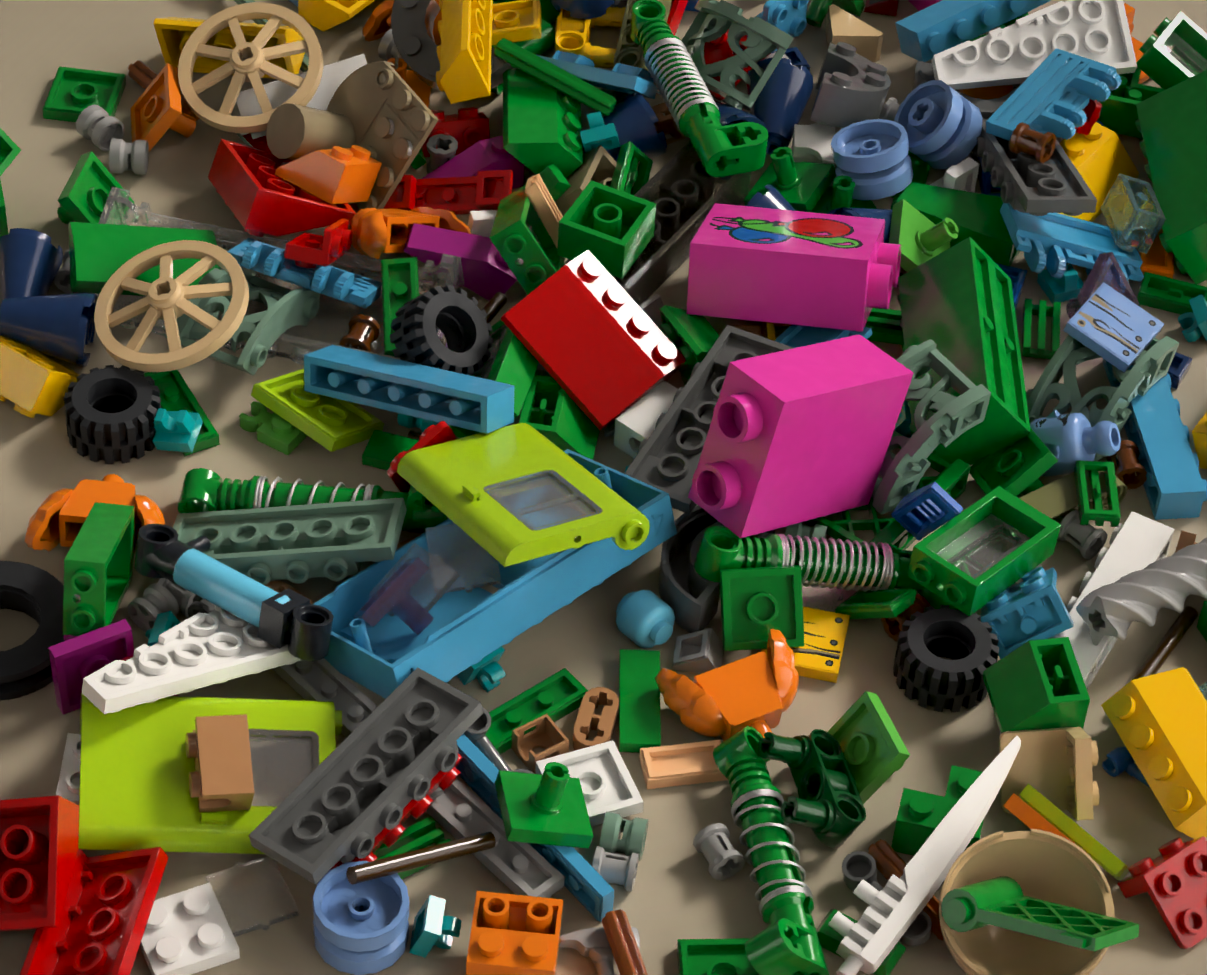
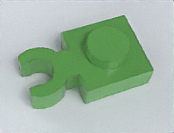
M257 401L251 403V414L253 417L244 413L239 415L240 427L248 432H257V441L286 455H289L308 436L275 412L273 414L267 412L266 406Z

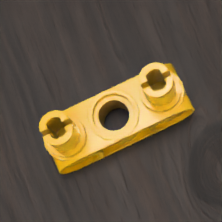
M608 7L606 14L592 19L570 17V12L561 8L556 23L555 52L559 50L582 55L593 60L594 67L614 68L616 49L591 46V43H589L591 28H595V25L622 27L626 7Z

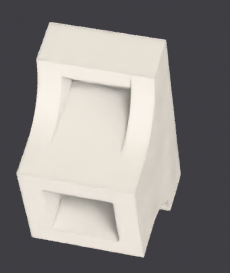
M818 122L811 125L794 124L791 148L793 161L834 164L835 167L831 149L832 138L835 135V126Z

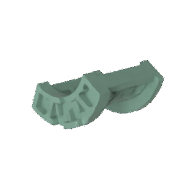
M698 0L694 8L699 13L683 37L682 42L707 88L725 97L723 102L726 105L739 110L744 108L749 111L794 37L757 16L755 18L750 17L749 20L742 16L743 10L740 7L724 0L720 2L716 0ZM729 29L728 43L732 51L737 55L706 65L704 59L705 42L716 40ZM748 35L747 40L741 42L747 48L743 51L739 41L743 36ZM775 49H778L764 71L756 62L765 58ZM748 66L752 67L760 76L750 95L740 92L735 88V82L738 79H743L750 85V77L743 70ZM720 76V82L711 77Z
M240 266L248 283L249 300L265 304L267 310L244 316L239 328L231 337V348L235 353L237 344L241 341H247L239 358L220 351L221 348L207 358L254 376L257 369L265 363L268 350L281 334L296 325L306 327L310 319L316 316L320 307V293L306 288L290 290L255 276L256 271ZM214 268L198 283L203 285L232 281L224 269ZM232 295L189 299V301L218 319L219 311L223 313V316L225 315ZM185 314L177 318L182 348L195 343L196 339L203 338L211 331Z
M1068 335L1049 361L1034 389H1029L1026 392L1030 423L1035 419L1043 418L1042 413L1047 402L1051 399H1057L1059 404L1053 411L1057 410L1060 414H1063L1071 407L1072 411L1070 413H1082L1090 422L1091 427H1094L1100 421H1111L1117 425L1120 433L1132 413V410L1127 408V406L1137 394L1144 396L1158 380L1167 375L1180 342L1168 336L1161 340L1154 338L1133 362L1132 365L1134 366L1131 370H1127L1124 373L1112 365L1114 376L1121 383L1118 388L1100 386L1090 390L1082 397L1076 379V365L1102 357ZM1062 376L1064 378V384L1058 383ZM1105 399L1108 401V404L1104 409H1098L1096 407V400ZM1096 453L1094 461H1098L1106 456Z
M932 339L918 346L912 345L908 347L902 356L896 359L914 373L904 402L919 401L914 413V423L917 431L911 438L905 436H894L891 438L880 470L882 480L879 477L877 478L871 496L874 499L872 506L881 515L894 510L902 498L915 491L920 479L931 465L927 460L928 456L940 443L946 448L968 429L983 422L986 415L991 392L984 385L976 386L936 349L937 344ZM932 368L942 379L929 389L934 379L927 372ZM925 374V376H924L923 378H921V379H916V378L920 377L921 375ZM952 387L960 395L955 397L945 392ZM928 410H930L933 413L936 412L926 421V415ZM895 448H902L897 455L891 452Z

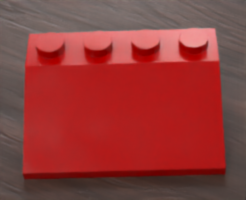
M224 139L220 140L208 179L216 188V192L221 195L225 204L234 213V217L244 227L243 230L257 237H264V234L278 237L330 226L340 219L351 221L356 214L348 203L329 204L275 175L278 167L291 161L279 159L270 151Z
M589 250L564 265L500 318L599 430L614 421L661 382H668L686 361L682 353L679 352L674 344Z
M59 795L0 800V932L59 927L78 851L79 805Z

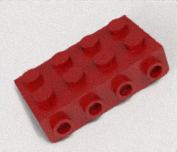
M161 847L87 857L81 849H78L59 927L36 929L20 975H130L169 858Z

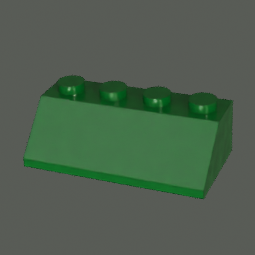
M507 69L503 73V148L535 174H540L548 165L556 164L564 177L567 178L583 164V145L580 131H582L581 102L520 69Z

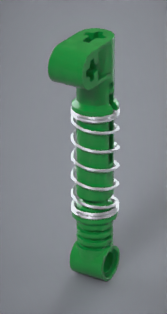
M204 468L192 469L186 473L177 508L181 514L404 498L407 511L401 531L425 533L448 519L444 513L411 484L409 493L384 491L379 485L368 484L365 486L362 483L356 488H346L345 484L341 481L335 487L325 486L321 480L314 485H306L300 478L294 483H284L282 478L277 477L270 485L267 476L263 477L262 475L253 476L250 480H244L242 484L240 479H235L233 483L230 478H225L222 481V478L217 473Z
M746 726L713 750L715 763L721 773L728 779L733 795L730 802L731 814L734 824L743 830L739 837V842L748 847V851L744 856L745 862L753 865L754 868L750 874V880L759 885V889L755 893L756 899L760 901L758 906L763 921L770 925L746 941L745 951L753 968L760 975H829L811 915L814 910L812 892L804 883L806 874L799 864L800 853L793 845L795 841L794 833L787 827L789 823L785 822L784 824L781 817V807L784 803L783 796L780 790L773 786L766 765L770 759H763L758 754V742L763 736L753 727ZM787 832L790 834L791 841H789ZM798 869L801 871L802 879L800 878Z

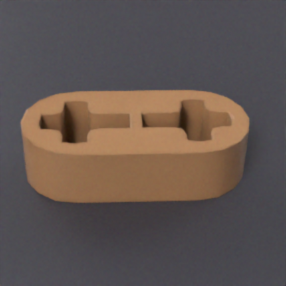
M596 687L588 690L583 696L574 725V750L611 741L618 718L619 698L611 689ZM598 705H604L601 715L595 714V709ZM590 731H597V736L594 740L588 741Z

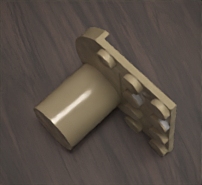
M377 61L364 65L351 73L335 91L326 111L289 103L277 107L267 124L266 139L267 145L274 156L289 161L296 160L316 150L332 149L333 146L346 149L351 148V145H357L368 149L371 152L370 157L382 162L368 201L355 203L357 204L358 211L374 207L376 209H383L435 127L438 118L392 67L395 66L393 63Z

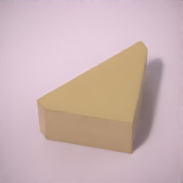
M834 4L830 5L825 32L827 48L829 43L837 45L838 42H844L854 46L857 49L856 53L872 62L880 60L884 33Z

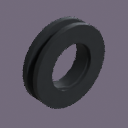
M0 561V609L24 612L35 619L39 626L35 634L22 645L6 651H0V701L29 695L53 682L48 647L65 641L63 635L64 585L43 569L13 561Z

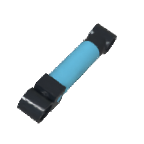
M148 524L139 529L134 566L139 574L149 578H166L258 627V638L279 649L288 644L290 654L296 658L318 661L328 655L334 617L330 610L319 605L310 604V599L289 588L278 593L204 554L203 552L209 550L211 546L210 540L206 536H200L187 543H183L178 540L177 531L167 525Z

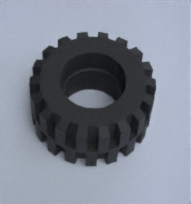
M446 285L443 288L438 286L405 303L403 307L398 309L395 313L397 318L392 320L391 328L395 332L390 334V343L395 344L396 349L392 351L395 358L399 357L400 360L471 375L484 366L483 362L487 361L491 355L488 350L493 347V339L489 337V333L492 332L491 323L486 322L485 317L487 314L484 309L480 310L478 308L479 302L474 297L469 299L466 291L461 288L455 291L454 286ZM436 326L444 334L448 348L440 341L436 332Z
M105 365L106 368L99 369L98 367L90 369L89 374L82 373L76 377L77 382L70 383L68 393H65L64 396L67 436L72 448H77V453L82 457L89 455L90 461L99 462L103 460L105 464H114L115 461H121L123 464L130 462L131 458L139 459L145 456L144 451H152L155 448L153 443L156 433L154 419L158 408H161L158 386H155V382L150 376L144 377L143 371H132L124 365L120 368H115L114 365Z
M940 605V609L929 606L924 608L923 613L918 611L913 613L910 620H905L901 632H899L893 674L897 677L896 684L899 689H905L904 695L908 699H917L919 706L924 708L927 706L935 707L934 711L943 712V709H950L951 713L960 712L962 706L970 709L975 706L976 701L982 702L987 695L983 671L995 664L999 655L998 638L996 634L991 633L992 627L988 622H980L981 616L976 613L968 616L959 609H950L949 605ZM940 657H946V658H950V659H953V660H946V659H942V658H940Z

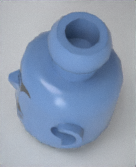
M1054 410L1047 417L1035 419L1030 423L1031 429L1058 460L1041 476L1070 474L1074 472L1077 460L1094 461L1096 453L1101 456H1112L1120 449L1121 438L1119 429L1111 421H1100L1094 427H1091L1090 422L1082 413L1061 415L1057 410Z

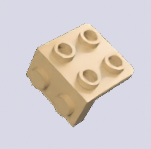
M1081 727L1006 731L999 736V754L1016 736L1021 740V747L1000 788V804L1005 813L1012 814L1003 805L1013 793L1020 798L1019 794L1029 783L1061 811L1068 810L1077 821L1094 820L1093 806L1099 805V788L1097 782L1093 781L1092 766L1098 764V747L1096 741H1092V738Z

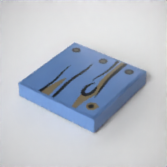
M1103 282L1067 322L1063 331L1125 373L1158 335L1164 323Z

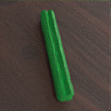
M502 38L496 44L494 55L499 59L595 111H601V114L608 116L614 110L617 102L615 97L505 38Z

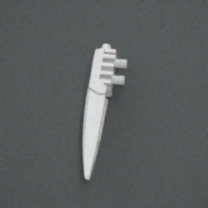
M1018 736L1004 748L958 800L903 870L904 874L900 878L893 874L882 891H878L864 879L858 884L853 894L870 906L863 912L862 917L857 923L852 922L839 911L833 916L828 926L844 937L836 951L837 954L845 959L836 971L837 975H856L859 970L868 975L874 973L945 880L953 863L970 843L995 800L1021 747V740Z

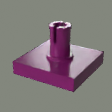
M126 619L80 636L64 635V642L48 647L56 703L63 715L80 709L83 678L115 660L134 656L132 628Z

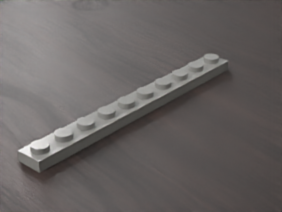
M325 658L318 661L301 660L291 665L272 668L306 701H333L335 710H342L341 733L346 738L378 707ZM458 779L445 791L438 787L429 796L434 801L426 812L456 840L485 832L493 833L496 840L495 847L472 854L516 895L549 898L564 887L565 876L530 844L507 841L503 820Z

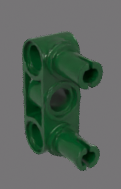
M821 729L813 730L808 736L800 735L793 738L766 732L764 734L765 738L761 737L758 742L759 756L763 759L787 763L799 798L789 796L787 798L788 802L784 801L782 804L781 817L783 821L789 824L794 823L810 827L815 836L826 846L839 848L866 819V811L857 790L855 778L850 772L839 742L831 734Z

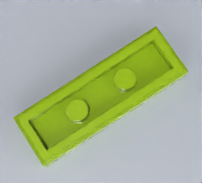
M1029 783L1019 794L1024 802L1077 846L1082 848L1116 880L1119 881L1120 879L1122 881L1129 873V867Z

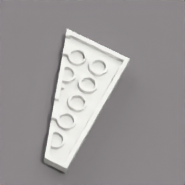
M1068 0L1066 2L1060 1L1016 20L1014 24L1003 29L999 27L989 31L988 35L977 40H968L935 54L932 59V67L935 80H942L954 90L1022 84L1056 48L1115 67L1118 74L1134 73L1137 69V62L1123 0Z
M215 606V610L208 614L199 612L160 634L158 643L151 647L146 644L134 649V656L126 661L115 660L83 678L82 694L103 714L115 713L136 705L152 703L165 697L189 693L198 688L225 683L231 679L258 674L264 670L283 665H291L301 661V659L290 654L288 644L280 649L257 637L258 627Z

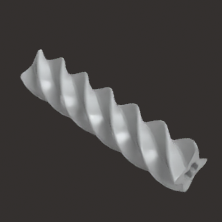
M1207 537L1197 544L1178 550L1172 556L1161 558L1149 564L1142 570L1131 572L1121 577L1115 583L1104 585L1084 597L1077 605L1076 611L1087 623L1093 644L1097 646L1104 635L1125 640L1128 629L1133 621L1141 622L1151 627L1154 626L1157 614L1161 608H1169L1181 613L1189 594L1207 599Z

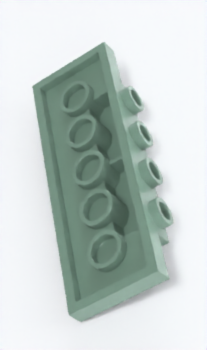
M404 498L181 513L177 514L173 529L178 533V540L183 543H187L200 536H206L210 540L211 546L209 550L203 552L204 554L263 585L273 580L288 579L293 583H304L307 579L314 577H327L333 581H340L346 576L358 574L362 562L394 560L407 509Z

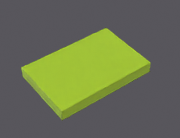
M304 369L253 385L251 393L253 398L330 452L370 439L374 430H383L384 423L356 403L304 391Z

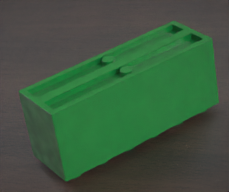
M1207 70L1136 104L1138 119L1135 120L1136 128L1143 138V141L1139 143L1140 148L1148 160L1144 168L1148 178L1153 183V186L1149 187V191L1153 201L1158 206V209L1154 211V215L1163 230V233L1159 234L1161 244L1167 253H1174L1180 272L1183 275L1188 273L1195 284L1207 280Z
M968 237L898 277L899 294L897 299L901 306L902 319H900V326L904 338L903 352L912 345L918 346L932 339L937 344L936 349L976 386L982 384L991 392L984 421L968 429L946 448L940 443L932 452L950 464H953L959 458L969 465H973L980 459L1026 437L1030 433V421L1011 278L971 237ZM932 368L927 372L934 379L929 389L942 379ZM925 374L921 375L920 377H918V378H916V379H921V378H923V377L925 376ZM952 387L945 392L955 397L960 395ZM907 401L911 413L909 428L912 435L917 431L914 423V413L919 401ZM928 410L926 415V421L936 412L933 413L930 410Z

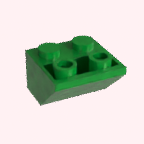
M665 305L659 308L662 324L658 328L682 353L686 360L678 369L683 383L686 385L695 364L703 361L719 338V334L704 316L686 314L687 310Z
M534 374L523 404L519 423L531 425L561 450L569 449L593 460L600 430L553 377Z
M1069 637L1030 640L983 671L984 683L1001 734L1006 731L1081 727L1083 729L1090 697Z

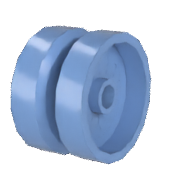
M930 80L920 84L907 95L899 106L894 121L904 126L908 136L910 152L934 169H947L952 165H957L967 157L977 144V137L980 136L982 131L983 118L978 107L942 80Z
M885 119L864 120L841 129L833 136L831 149L833 160L837 166L835 170L836 177L846 175L853 179L852 182H855L853 199L878 200L890 197L903 191L912 182L913 169L908 155L909 142L903 125Z
M369 861L347 862L329 870L318 882L313 895V933L316 950L324 962L340 972L354 975L378 973L392 966L404 954L409 939L408 890L397 873L357 884L349 883L346 875L347 869L352 866L368 863Z

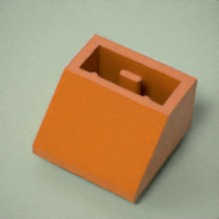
M477 891L466 961V975H556L563 899Z

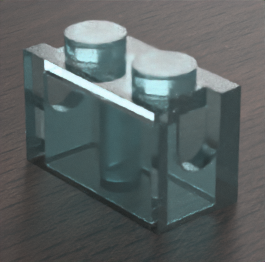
M1120 173L1100 207L1115 244L1128 252H1132L1136 247L1139 252L1147 254L1166 221L1151 184Z

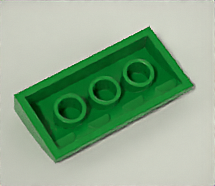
M69 222L71 292L100 294L106 282L119 267L137 254L160 244L181 240H196L217 245L214 231ZM186 258L173 260V279H176L201 259ZM160 264L148 269L135 279L153 283L156 279L160 278ZM213 266L188 286L199 285L198 282L214 268L220 269V266ZM123 290L121 295L145 296Z

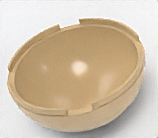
M1031 829V831L1005 833L1000 831L978 840L957 858L950 868L941 889L939 919L948 950L967 975H1090L1103 959L1108 947L1097 951H1090L993 925L967 932H957L945 923L941 910L943 898L949 891L999 876H1008L1020 885L1024 896L1115 918L1114 903L1109 883L1097 863L1082 848L1062 836L1043 830Z

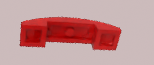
M478 171L477 176L416 179L412 174L404 175L383 209L410 211L417 207H431L433 209L449 210L454 212L455 215L470 214V211L498 210L500 200L512 194L513 171Z

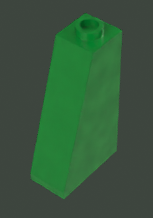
M911 182L903 193H897L892 201L890 210L893 209L895 203L904 199L935 225L945 218L952 219L958 227V237L951 240L950 248L971 237L995 263L1011 266L1020 253V250H1016L1000 213L1003 205L1001 197Z

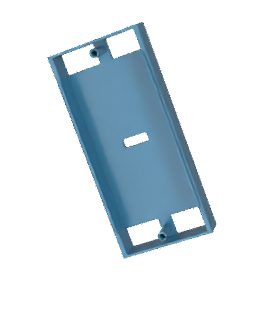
M566 449L564 450L566 454L634 506L649 520V534L639 547L633 550H624L619 548L610 537L585 544L580 548H571L504 567L448 518L397 549L394 560L374 563L338 585L334 592L313 604L327 608L334 616L329 651L325 659L341 674L385 699L417 667L448 683L460 672L471 665L479 663L488 654L502 645L510 643L516 636L530 627L541 623L558 609L572 603L574 599L586 591L600 585L614 573L630 566L633 561L677 534L669 493ZM551 483L494 498L531 530H541L585 518V516L558 504L566 499L567 496ZM488 583L500 590L492 594L479 586Z

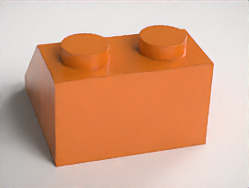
M351 145V148L346 149L333 146L332 149L316 150L284 164L276 169L275 175L329 204L367 202L382 162L370 157L371 152L361 146Z

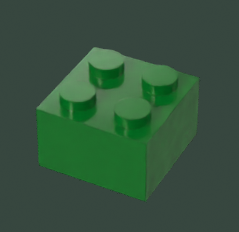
M591 180L559 221L557 255L573 260L589 250L611 275L623 279L654 236L656 203Z

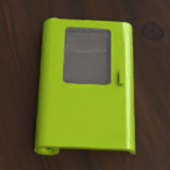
M517 423L499 428L487 434L478 433L413 450L407 453L398 464L397 473L504 567L567 549L580 548L585 544L610 537L619 548L633 550L639 547L649 534V520L644 514L539 431L526 423Z
M81 694L78 849L134 851L161 847L164 852L264 854L251 845L248 835L336 749L335 735H341L342 710H335L333 701L169 696L152 703H144L122 709L119 712L103 714L87 697ZM247 714L255 792L250 810L199 812L198 797L191 798L189 792V773L195 772L194 758H187L186 733L195 730L196 717Z

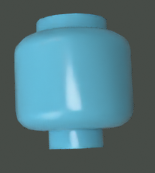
M639 590L630 592L619 602L616 609L617 628L640 648H652L665 643L671 637L675 621L674 610L652 591Z

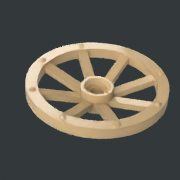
M244 3L219 11L196 28L181 52L178 64V80L188 106L203 122L227 132L256 133L267 130L269 119L277 109H272L261 78L267 74L298 89L283 104L289 103L306 106L316 93L322 78L323 54L314 30L296 12L272 3ZM252 19H267L268 22L254 40L246 42L239 22ZM281 24L289 26L303 38L301 41L263 48ZM228 26L236 43L234 49L205 45L216 33ZM309 52V65L305 78L267 61ZM197 56L229 61L193 82V68ZM234 73L219 112L207 106L198 97L197 94ZM244 82H251L263 112L262 114L231 116Z
M181 240L160 244L137 254L119 267L109 278L96 302L94 312L95 329L109 355L126 367L145 372H166L181 369L195 364L216 352L237 331L248 307V283L237 260L217 245L196 240ZM186 258L201 259L176 279H173V260ZM160 264V278L156 279L153 283L135 279L143 272ZM215 265L224 269L232 281L188 286ZM123 290L146 296L112 313L115 303ZM232 295L230 305L221 321L189 301V299ZM147 311L126 347L115 339L111 328ZM183 314L211 330L206 336L184 348L181 347L177 318ZM158 319L164 320L169 352L158 354L139 352Z

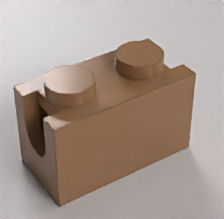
M247 714L196 717L195 730L186 733L187 758H194L195 772L189 773L190 797H198L199 812L250 810L255 792Z

